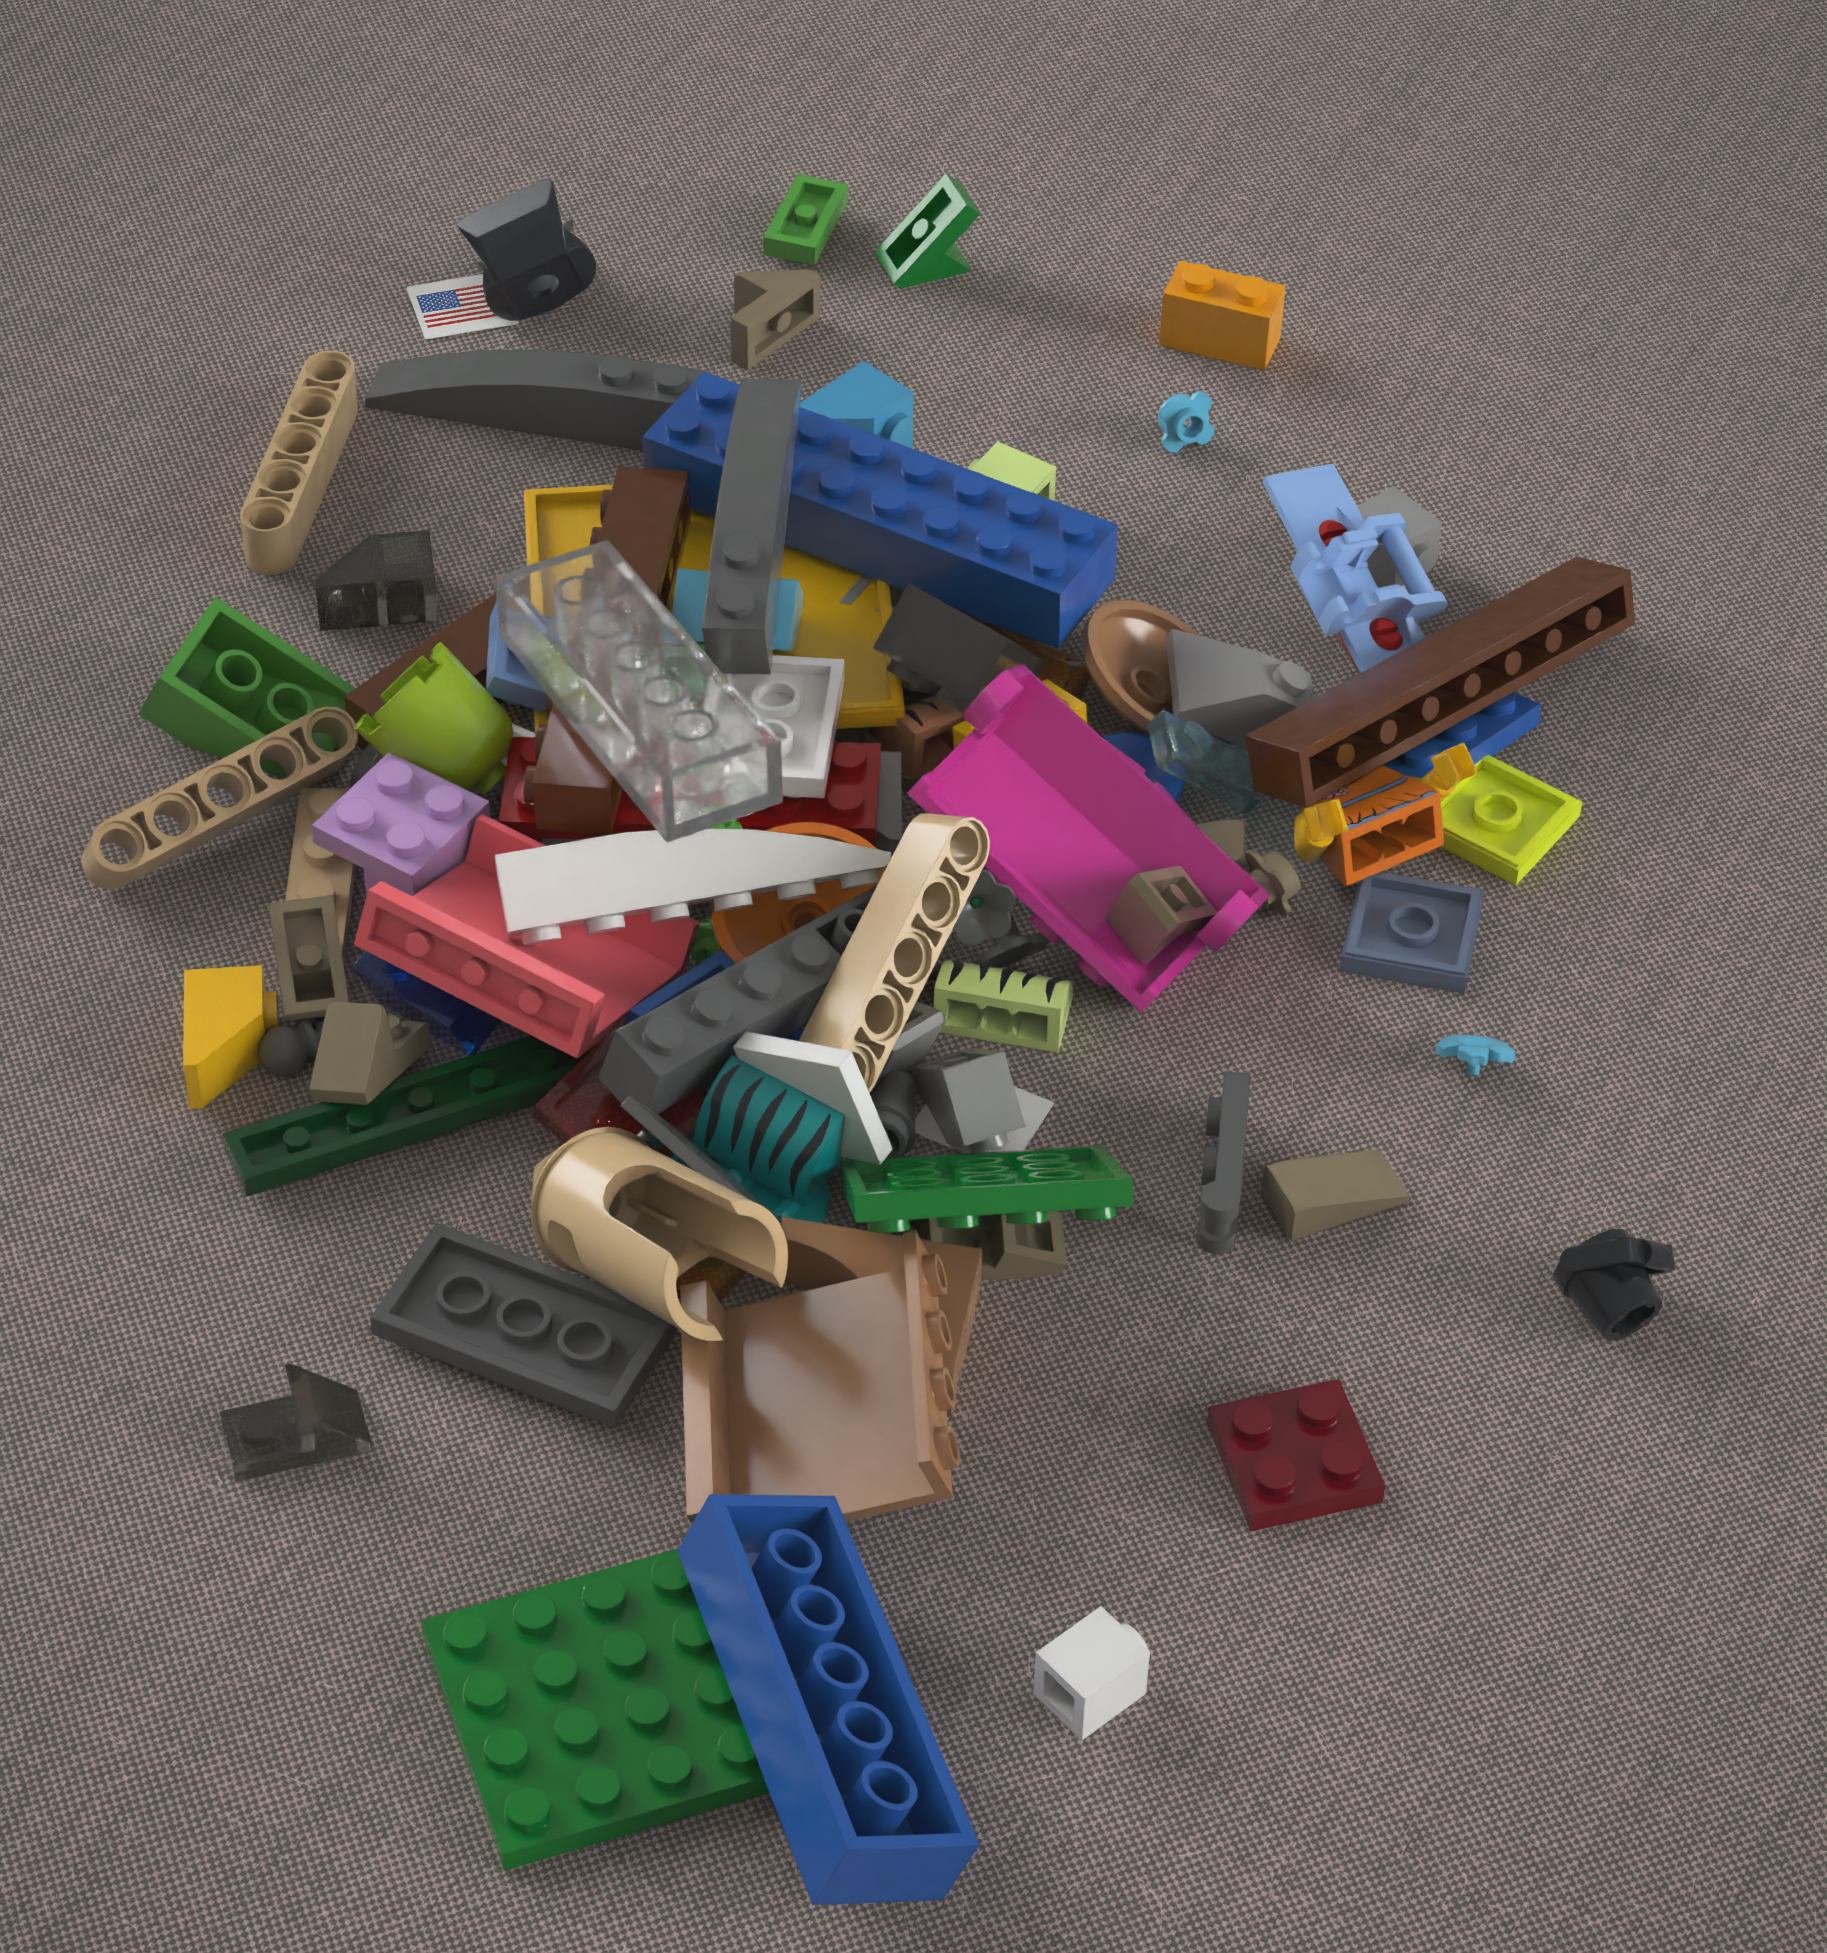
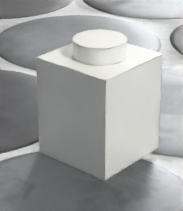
M1100 1606L1036 1652L1033 1694L1082 1741L1146 1694L1150 1652L1141 1635L1132 1626L1120 1624Z

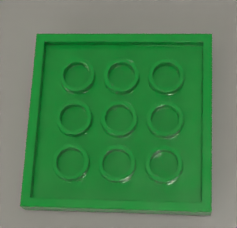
M1102 1145L885 1158L881 1165L860 1160H840L841 1188L855 1222H867L869 1232L889 1233L906 1231L910 1229L909 1219L936 1218L939 1228H969L979 1225L978 1215L993 1214L1006 1215V1223L1037 1224L1048 1221L1047 1211L1060 1210L1075 1211V1219L1105 1220L1117 1217L1116 1207L1134 1206L1132 1178Z
M678 1549L421 1620L423 1639L504 1871L770 1793L677 1552Z

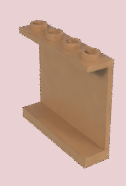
M916 1230L902 1233L904 1268L727 1310H724L707 1280L680 1286L681 1306L713 1324L723 1338L721 1341H706L695 1338L681 1330L686 1512L692 1524L709 1494L835 1496L846 1522L953 1498L951 1469L960 1466V1452L955 1433L947 1422V1410L955 1408L956 1396L951 1375L948 1369L943 1367L942 1353L951 1350L952 1341L946 1316L942 1310H939L938 1297L947 1294V1278L940 1256L938 1254H928Z

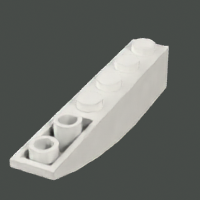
M681 828L625 832L496 854L495 867L508 937L522 935L523 945H534L562 939L560 928L586 924L587 934H597L623 929L626 927L624 917L650 913L651 923L689 917L688 906L707 902L714 903L715 912L741 909L753 905L751 895L777 890L778 901H786L817 894L816 883L839 879L842 890L867 887L879 883L878 873L885 871L892 857L891 852L820 837L749 829Z

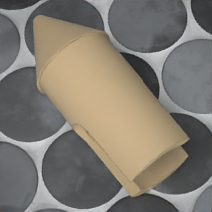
M615 1127L587 1130L568 1140L534 1167L531 1222L536 1241L543 1253L559 1267L568 1271L583 1273L593 1278L599 1284L695 1338L706 1341L723 1340L713 1324L681 1306L677 1296V1278L699 1261L709 1257L718 1258L780 1288L784 1284L788 1266L787 1241L780 1223L769 1210L651 1149L641 1138L627 1130Z

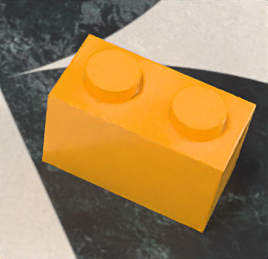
M1179 261L1163 292L1159 345L1265 371L1281 338L1286 285L1265 281L1255 276H1244L1214 269L1204 264Z

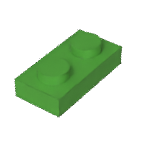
M797 174L763 237V255L778 257L795 263L802 262L816 265L848 203V184Z

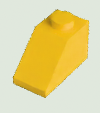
M262 965L184 970L183 1068L189 1109H203L260 1063L258 1046L261 1038L269 1029L280 1025L277 991H265Z

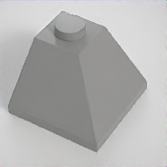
M1171 629L1166 635L1174 720L1248 749L1247 734L1314 699L1311 673L1303 670L1293 662L1281 661L1260 651L1176 629Z

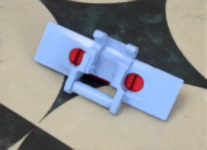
M1334 464L1266 476L1262 483L1297 549L1290 568L1325 636L1338 634L1356 669L1362 673L1425 639L1417 622L1429 620L1439 615L1447 608L1448 602L1442 592L1434 590L1404 533L1407 524L1403 516L1399 513L1370 516L1364 521ZM1380 543L1384 544L1405 586L1395 584L1377 587L1367 568L1369 565L1366 561Z

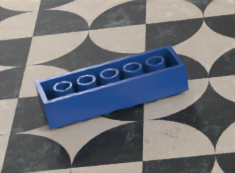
M709 1494L677 1552L812 1905L943 1900L979 1847V1842L836 1497Z

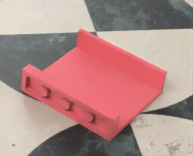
M483 814L476 818L465 861L415 895L411 896L383 881L368 889L354 941L355 946L575 1058H579L624 1023L631 1008L684 974L700 922L690 917L651 923L650 913L624 917L626 927L623 929L587 934L586 924L560 928L562 939L541 944L523 945L522 935L508 937L495 867V855L546 845Z

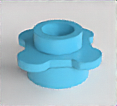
M1198 391L1192 396L1176 394L1168 398L1161 405L1158 413V424L1165 433L1161 443L1169 452H1178L1184 445L1194 442L1200 445L1206 444L1213 437L1214 427L1209 423L1208 410L1212 406V400L1206 393ZM1190 418L1189 425L1183 426L1184 422Z

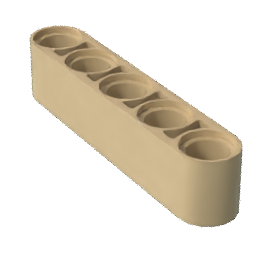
M322 351L315 353L305 361L241 509L240 522L245 562L248 568L255 573L277 575L291 569L297 562L358 414L355 365L352 358L343 352Z
M325 706L318 708L105 820L96 827L82 854V868L85 876L93 884L104 889L123 887L300 792V788H309L333 775L345 763L358 741V731L354 729L356 726L354 719L346 711L338 707ZM323 732L330 735L336 741L338 751L328 752L320 749L314 743L312 733ZM268 759L278 762L284 768L286 778L279 780L268 777L262 771L259 764L260 761ZM221 787L227 790L233 797L234 806L226 808L214 804L209 799L207 789ZM168 815L174 818L180 824L182 834L169 836L160 832L155 826L153 817ZM114 843L121 846L127 852L129 862L119 865L107 861L101 854L100 845Z
M926 813L912 819L799 1039L800 1042L852 1051L869 1093L873 1089L987 861L990 852L989 834L984 824L974 817Z

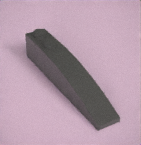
M542 349L480 350L435 354L381 364L366 395L365 405L366 408L643 451L642 436L706 370L687 368L675 364L628 359L622 356Z
M741 379L720 482L702 624L709 673L771 674L801 396V380Z

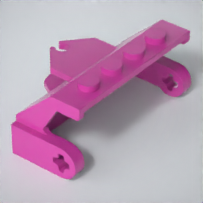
M1024 664L1001 672L977 696L962 715L975 729L933 771L924 774L907 793L927 813L974 817L980 820L987 828L990 838V852L984 866L993 874L996 882L1010 886L1014 894L1034 912L1029 919L1042 935L1055 944H1058L1063 939L1081 956L1076 961V964L1089 979L1102 988L1110 983L1141 1013L1206 945L1216 953L1270 896L1261 885L1190 820L1159 782L1154 784L1144 775L1146 770L1095 732ZM1181 865L1218 913L1203 929L1180 934L1151 961L1142 964L1108 923L1106 915L1127 883L1136 874Z

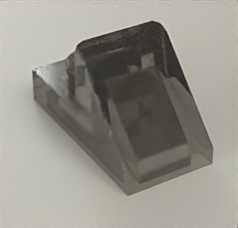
M285 1364L287 1397L220 1411L222 1430L235 1482L372 1452V1442L358 1390L296 1365Z

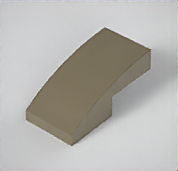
M1047 1211L1048 1221L1037 1224H1008L1004 1214H993L990 1217L978 1215V1226L956 1229L939 1228L936 1218H925L918 1221L920 1239L981 1248V1279L1001 1280L1041 1277L1062 1273L1067 1265L1062 1213Z

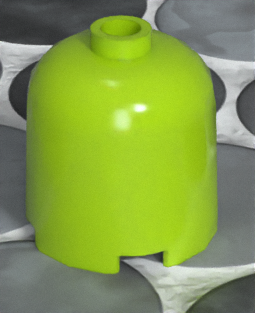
M439 642L432 649L433 653L429 658L433 663L431 664L423 655L418 658L382 693L380 697L386 704L373 718L368 713L364 714L354 729L383 756L390 753L467 791L475 788L483 795L506 773V766L501 760L511 747L514 734L512 722L502 706L451 651Z

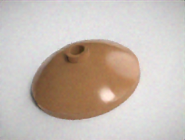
M1114 600L1097 608L1083 628L1082 649L1089 675L1107 703L1135 728L1168 744L1183 747H1207L1223 740L1174 720L1166 635L1171 629L1195 635L1199 634L1170 613L1147 603L1134 600Z

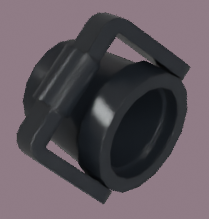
M1611 1229L1587 1239L1578 1246L1565 1249L1560 1256L1559 1264L1553 1272V1280L1563 1295L1574 1301L1608 1341L1618 1340L1640 1330L1662 1308V1300L1649 1276L1675 1271L1673 1248L1671 1245L1631 1237L1624 1229Z

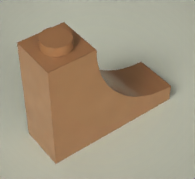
M782 1218L781 1227L788 1246V1266L784 1280L786 1283L811 1290L904 1268L902 1236ZM921 1239L929 1255L938 1254L940 1256L946 1273L948 1289L947 1294L938 1296L939 1310H942L946 1316L951 1334L952 1348L950 1351L942 1352L943 1367H946L951 1375L956 1396L980 1295L982 1249ZM953 1409L947 1410V1417H951Z

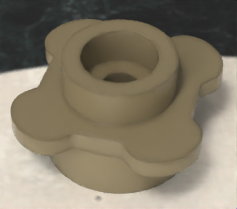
M1255 850L1245 853V859L1249 865V875L1270 894L1269 898L1261 906L1267 907L1272 904L1275 911L1281 916L1289 914L1291 907L1287 900L1301 890V883L1293 866L1282 854L1275 850L1269 851L1262 857Z

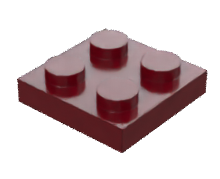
M1340 1379L1209 1406L1207 1425L1250 1532L1383 1503L1385 1484Z

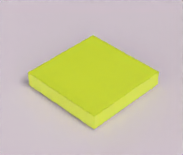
M1487 755L1475 764L1478 773L1458 782L1455 790L1441 802L1444 845L1440 847L1517 885L1580 817L1582 801Z

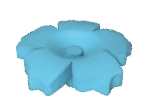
M1477 1035L1446 1036L1440 1040L1435 1048V1054H1439L1440 1057L1457 1056L1458 1060L1466 1061V1073L1469 1075H1479L1480 1065L1486 1066L1488 1059L1495 1062L1505 1061L1513 1063L1516 1052L1504 1041L1485 1036L1477 1037Z

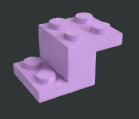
M388 752L311 825L313 843L364 869L366 896L368 889L380 881L413 896L465 861L476 818L482 814L490 817V803L488 800Z

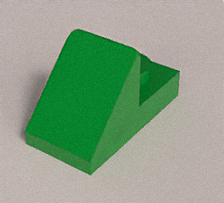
M946 173L874 253L893 283L900 288L964 274L970 271L971 267L954 242L966 232L968 227L981 213L962 184Z

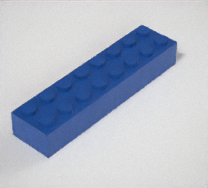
M703 372L642 436L644 468L689 471L691 509L715 518L727 441L740 385ZM799 407L784 545L883 581L894 587L1057 649L1060 648L1115 580L1118 524Z

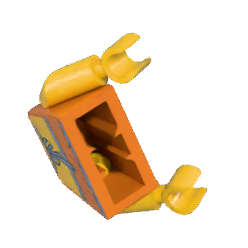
M1465 743L1453 746L1433 756L1431 761L1435 768L1423 778L1406 776L1382 765L1308 807L1301 806V813L1294 820V846L1298 857L1305 862H1313L1320 859L1342 884L1348 886L1443 846L1441 802L1455 790L1458 782L1478 773Z

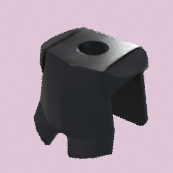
M549 178L540 180L464 216L457 223L459 230L483 261L477 264L483 271L484 297L490 310L500 318L509 321H520L555 310L586 290L596 274L594 255L575 236L572 219L564 225L562 224L555 187Z

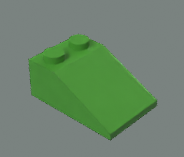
M215 597L158 678L138 715L190 748L225 758L318 708L330 706L346 711L344 696L354 690L355 687ZM323 732L312 733L313 741L320 749L333 752L337 744L330 735ZM268 759L260 761L259 764L262 770L286 777L284 768L278 762Z

